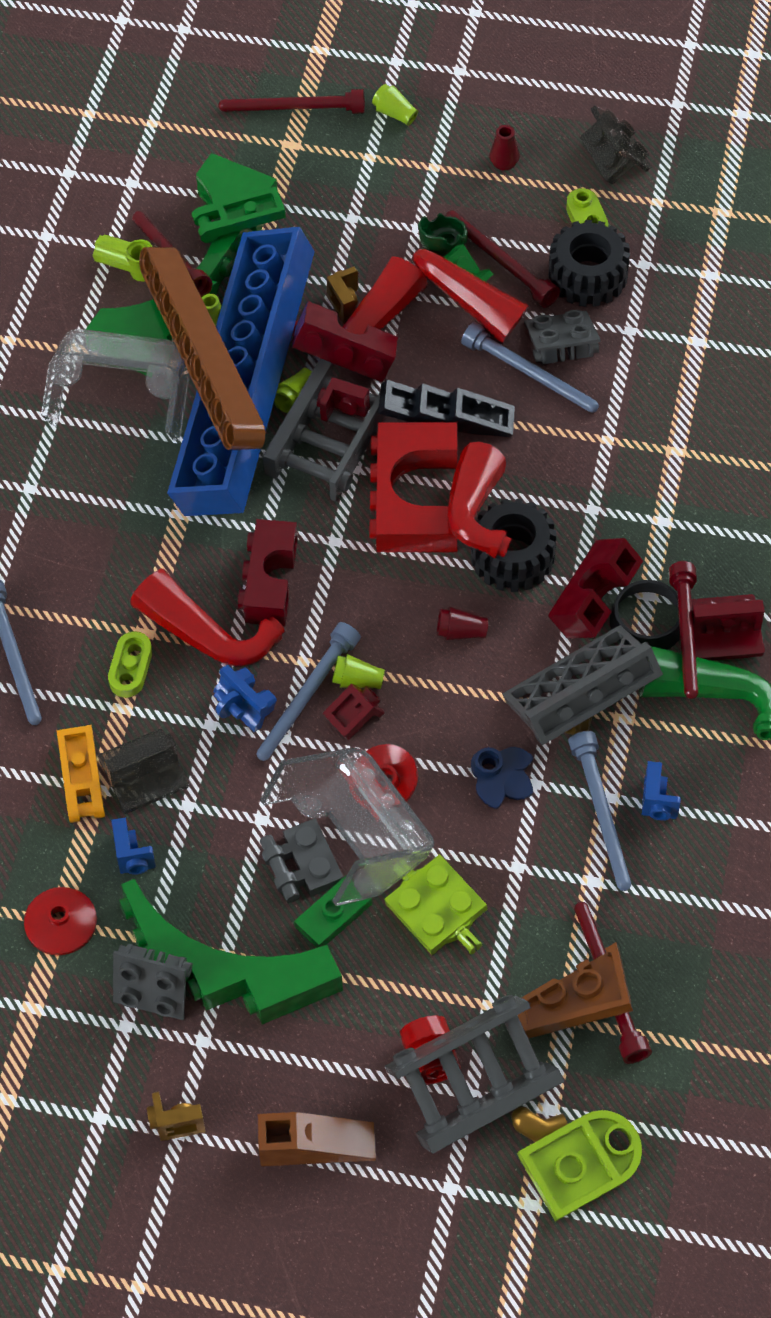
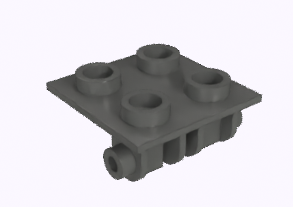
M570 310L561 315H538L533 319L524 320L526 329L535 347L533 350L535 362H541L542 365L558 362L557 349L560 361L563 362L565 361V347L568 349L570 360H574L575 356L577 359L593 357L594 353H599L598 342H601V339L587 311Z
M130 943L127 946L120 945L118 951L113 953V1002L129 1008L157 1013L164 1017L184 1020L186 977H190L193 963L187 962L186 957L170 954L165 961V952L160 951L156 961H153L154 949H149L147 953L146 948L134 946Z

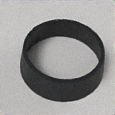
M640 580L629 584L618 594L611 610V630L621 625L641 644L646 642L652 647L666 650L673 647L680 639L679 619L670 630L663 634L654 636L641 635L631 631L624 625L619 617L618 605L628 596L636 593L650 592L666 597L678 609L677 592L667 584L655 580Z

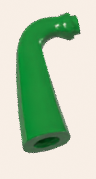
M652 647L663 675L639 689L640 698L686 697L684 694L682 654ZM696 657L699 692L697 697L743 699L749 701L758 711V717L752 726L754 733L761 740H771V684L763 677L751 671Z

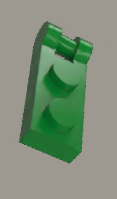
M275 186L198 207L192 212V218L195 225L200 227L198 233L201 241L211 243L221 235L286 218V212Z

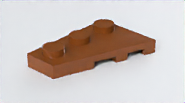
M617 942L605 948L606 953L589 962L586 959L576 965L577 970L560 980L552 979L521 997L527 1000L531 1007L518 1014L528 1039L633 1011Z

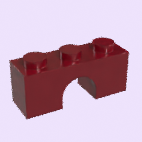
M308 301L296 325L292 347L383 383L396 357L398 337L370 325L367 326L364 334L350 333L338 323L337 312Z
M256 519L255 531L248 533L247 552H251L250 560H244L242 579L247 582L246 588L240 589L238 595V609L243 610L245 623L260 624V621L274 617L282 626H286L290 599L288 580L276 579L268 574L278 568L294 569L298 545L297 522Z
M625 538L596 540L551 609L548 617L567 639L595 638L611 613V610L601 600L602 597L616 587L628 586L643 563L642 558Z

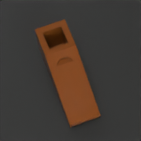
M300 1112L258 1114V1147L261 1167L376 1161L374 1122Z

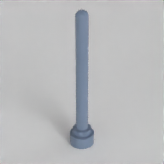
M472 322L464 332L461 340L462 345L473 351L484 349L588 412L593 413L598 410L599 404L596 400L492 340L490 334L486 332V328L480 324Z
M0 580V638L28 722L31 725H38L42 717L4 607L7 591L3 581Z
M339 622L330 634L331 646L257 750L259 760L266 761L270 758L336 663L337 657L355 648L361 639L359 632L355 628L344 622Z
M592 731L579 732L568 739L572 755L582 762L617 887L621 891H627L631 887V880L595 760L597 750L599 749L596 734Z

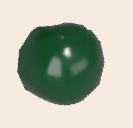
M439 213L434 220L429 221L426 216H423L417 225L423 248L440 256H445L455 246L465 245L467 242L468 232L465 223L456 217H447Z

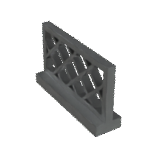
M619 625L507 690L502 695L505 702L532 729L537 741L543 746L659 678L663 673L652 647L646 642L641 644ZM621 639L619 646H610ZM613 657L611 661L601 662L602 658ZM586 659H591L589 663L579 664ZM583 674L581 679H571L573 675ZM556 676H561L559 681H550ZM543 692H553L551 696L541 697ZM526 694H531L529 698L519 699Z

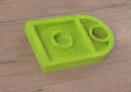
M598 1110L581 1116L520 1150L517 1155L556 1222L625 1183L635 1173L640 1164L642 1145L637 1130L625 1117L612 1111ZM621 1131L627 1135L629 1146L626 1150L618 1151L610 1145L609 1135L611 1132Z

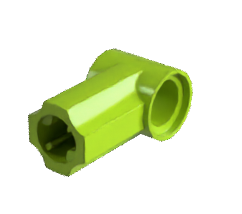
M106 234L103 236L99 235L95 242L93 258L96 262L128 271L133 279L144 282L145 280L139 265L140 252L142 248L152 247L150 242L142 239L128 242Z

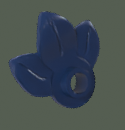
M488 747L475 753L471 760V771L477 778L476 792L479 798L489 807L498 809L505 797L521 800L532 796L533 786L524 770L532 763L533 756L517 747H509L501 751ZM485 764H492L495 768L488 770L484 769L482 766Z

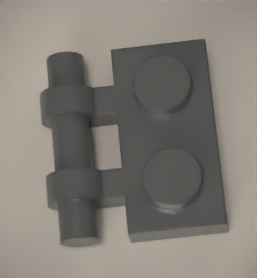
M316 818L283 830V838L286 844L276 845L272 835H266L259 841L264 850L262 857L266 865L271 866L276 877L274 879L278 892L284 894L288 903L300 898L297 890L300 886L305 885L310 896H314L331 889L344 878ZM293 858L298 871L289 872L284 861Z

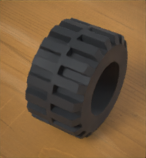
M585 220V223L582 224L576 221L572 223L570 228L565 226L561 229L560 234L554 236L553 243L550 246L548 275L549 279L560 288L559 297L566 296L567 302L571 304L579 302V306L586 307V304H592L595 307L600 306L602 301L606 304L611 302L613 296L618 297L622 293V288H625L627 284L630 247L629 243L625 242L626 237L622 233L617 234V228L612 225L606 227L605 222L598 221V224L592 223V220ZM592 261L598 263V265L587 266L579 262Z
M503 499L500 505H496L493 502L488 505V512L481 510L478 514V520L476 521L481 526L491 530H504L507 532V537L523 541L529 545V547L519 551L508 550L505 557L498 555L496 559L481 550L471 547L472 566H475V573L478 577L484 576V582L489 586L495 583L497 584L496 589L504 591V588L508 587L511 588V592H518L519 587H524L525 590L532 588L533 582L538 585L542 583L544 575L549 576L552 571V564L555 561L556 530H554L552 518H547V512L543 508L537 510V504L531 501L528 505L524 504L523 499H516L515 502Z

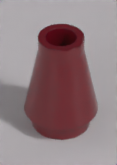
M501 125L497 128L489 153L490 161L499 170L512 169L520 159L515 139V130L509 125Z
M450 606L448 609L439 610L437 636H442L445 640L486 638L488 618L479 617Z

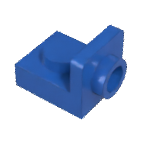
M648 761L644 778L641 815L650 816L655 820L661 821L670 818L676 819L681 798L666 795L668 777L661 776L662 763Z
M126 817L111 820L120 874H142L148 869L155 868L156 864L152 846L138 848L136 831H128Z

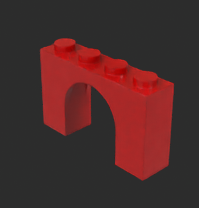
M378 422L377 436H371V455H377V463H371L370 482L377 483V491H370V511H376V519H370L369 537L370 539H376V552H457V538L451 533L448 526V506L414 505L401 499L392 488L402 475L412 470L456 469L457 422Z

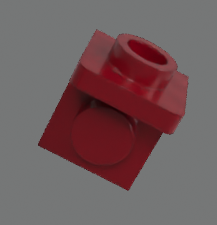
M332 377L327 388H322L317 398V407H320L321 420L328 422L334 408L340 409L348 415L355 414L366 417L370 408L369 388Z
M351 683L323 712V715L343 737L350 739L373 715L381 718L385 712L378 706L381 702L380 698L370 688L366 686L364 689H361Z

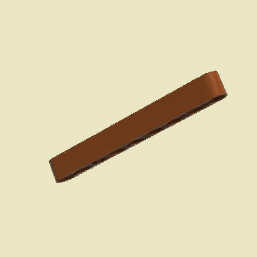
M174 247L142 248L139 257L142 276L224 447L227 450L261 449L265 442L263 421L179 251Z

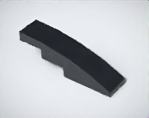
M387 379L381 384L378 414L407 422H457V432L511 437L514 428L515 406L458 387L453 392H448L422 383L415 389Z

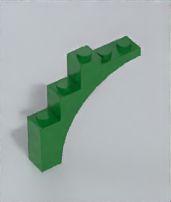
M135 879L121 884L124 898L119 899V904L126 920L133 918L137 928L133 929L132 933L137 946L146 948L147 953L149 949H154L153 961H156L160 951L165 952V961L170 954L186 957L187 962L193 963L190 977H186V982L194 1000L201 999L206 1011L242 996L249 1014L253 1015L256 1013L261 1025L343 991L342 975L328 945L298 954L274 957L244 956L213 949L187 937L165 921L147 901Z

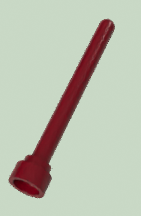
M351 89V92H345L344 96L223 99L219 102L218 106L223 112L346 108V111H352V114H364L365 96L364 89Z
M450 210L446 213L445 216L456 217L463 221L468 232V238L529 287L533 300L540 306L547 308L556 301L560 293V288L549 279L544 280L535 277L457 212Z
M134 212L132 216L133 221L156 247H173L143 212ZM181 256L202 298L211 291L212 280L203 270L193 269Z
M679 561L672 564L669 568V582L677 591L684 694L688 699H695L699 692L691 590L697 582V574L694 564L688 561Z
M581 901L575 905L574 910L594 960L605 954L606 951L589 906ZM629 1012L616 1015L615 1019L622 1035L619 1050L624 1063L633 1064L648 1058L652 1054V1050L647 1037L642 1036L640 1031H636Z

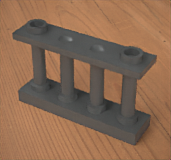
M320 358L263 455L264 473L266 476L277 479L283 468L291 467L328 481L330 485V500L337 502L342 491L347 492L350 488L353 472L368 447L371 436H374L377 431L378 422H382L385 415L378 414L380 393L378 396L369 393L371 408L364 420L335 409L328 420L357 432L350 445L308 430V424L311 419L321 418L320 407H317V398L321 389L327 388L332 377L336 378L333 376L332 363ZM302 442H305L343 458L337 469L334 470L294 455L293 450L297 443L302 444Z
M513 995L503 996L492 1003L493 1008L415 1050L414 1048H407L393 1056L394 1061L385 1065L387 1073L395 1078L406 1077L426 1120L425 1128L416 1132L421 1146L432 1154L564 1082L559 1068L547 1062L538 1061L519 1020L518 1014L531 1008L527 1000L516 995L514 997ZM502 1023H505L525 1067L522 1071L523 1075L512 1081L505 1078L485 1032ZM472 1040L492 1084L491 1092L479 1099L472 1096L452 1052L453 1049ZM439 1058L459 1102L458 1110L446 1117L439 1114L419 1071L420 1067Z

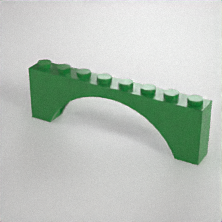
M213 153L209 155L196 173L198 195L206 205L275 186L277 188L276 178ZM264 224L221 235L211 243L207 254L196 268L203 270L212 280V289L208 294L216 295L224 277L230 276L243 232L261 231ZM154 299L127 307L100 308L84 331L89 352L153 379L156 378L161 369H165L168 366L171 355L176 348Z

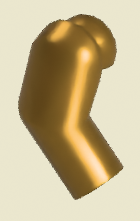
M523 1106L516 1108L511 1115L515 1130L534 1142L568 1124L563 1113L544 1120Z

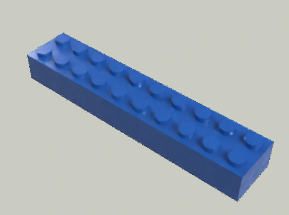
M300 227L243 232L216 323V328L263 421L265 432L315 252ZM198 391L196 392L167 494L184 516L244 513L261 449L227 450Z

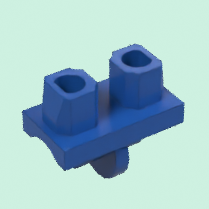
M229 665L220 668V680L213 691L215 693L214 697L219 701L215 712L221 718L233 715L237 720L241 719L253 732L261 729L265 716L274 711L277 701L276 697L269 690L256 693L253 690L255 684L254 675L246 667L234 671Z

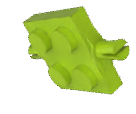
M440 854L423 868L416 871L406 863L403 857L397 858V862L394 861L391 864V868L403 879L400 887L384 899L387 907L431 955L435 954L445 944L459 940L470 954L476 952L475 948L478 951L482 943L478 941L469 929L473 922L488 910L487 904Z

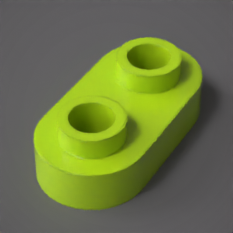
M578 188L569 193L566 210L572 223L579 221L582 224L585 223V220H592V223L597 224L598 221L605 222V226L608 227L607 217L597 195L593 191L586 188Z
M137 631L128 632L121 636L117 642L108 673L110 689L119 697H133L144 686L152 657L151 641L144 633ZM133 651H140V654L136 656L130 655ZM125 680L132 681V683L127 685L121 684Z

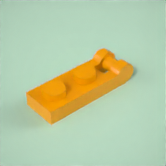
M92 725L56 730L69 822L81 821L80 818L94 816L95 819L105 817ZM91 795V802L78 804L77 797Z

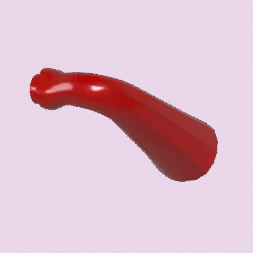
M418 249L412 256L413 265L418 267L425 277L445 292L502 344L529 308L528 304L499 290L432 251Z
M392 256L376 283L342 328L358 335L364 334L368 325L382 330L427 288L428 283L425 275L409 261ZM299 319L295 322L294 330H293V333H292V336H293V337H294L295 328H296V325H297Z
M471 442L461 452L454 473L448 503V526L451 533L465 545L481 550L494 559L498 555L505 557L512 538L507 537V532L504 530H491L481 526L475 520V517L492 489L505 473L506 459L497 448L490 444Z
M163 568L149 575L137 587L130 600L133 608L200 652L229 666L245 667L257 663L266 656L274 645L282 640V634L285 633L282 624L274 617H270L260 621L258 632L252 638L247 640L234 639L203 611Z

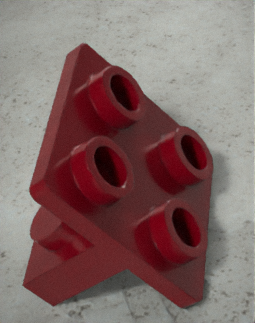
M753 594L692 599L696 657L715 661L764 656L765 648L761 632L765 612L763 599L756 600Z

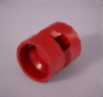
M433 1015L409 1022L400 1030V1036L404 1049L414 1048L415 1050L450 1030L446 1018ZM453 1049L452 1052L461 1070L456 1049ZM439 1058L419 1068L426 1085L436 1084L448 1079Z

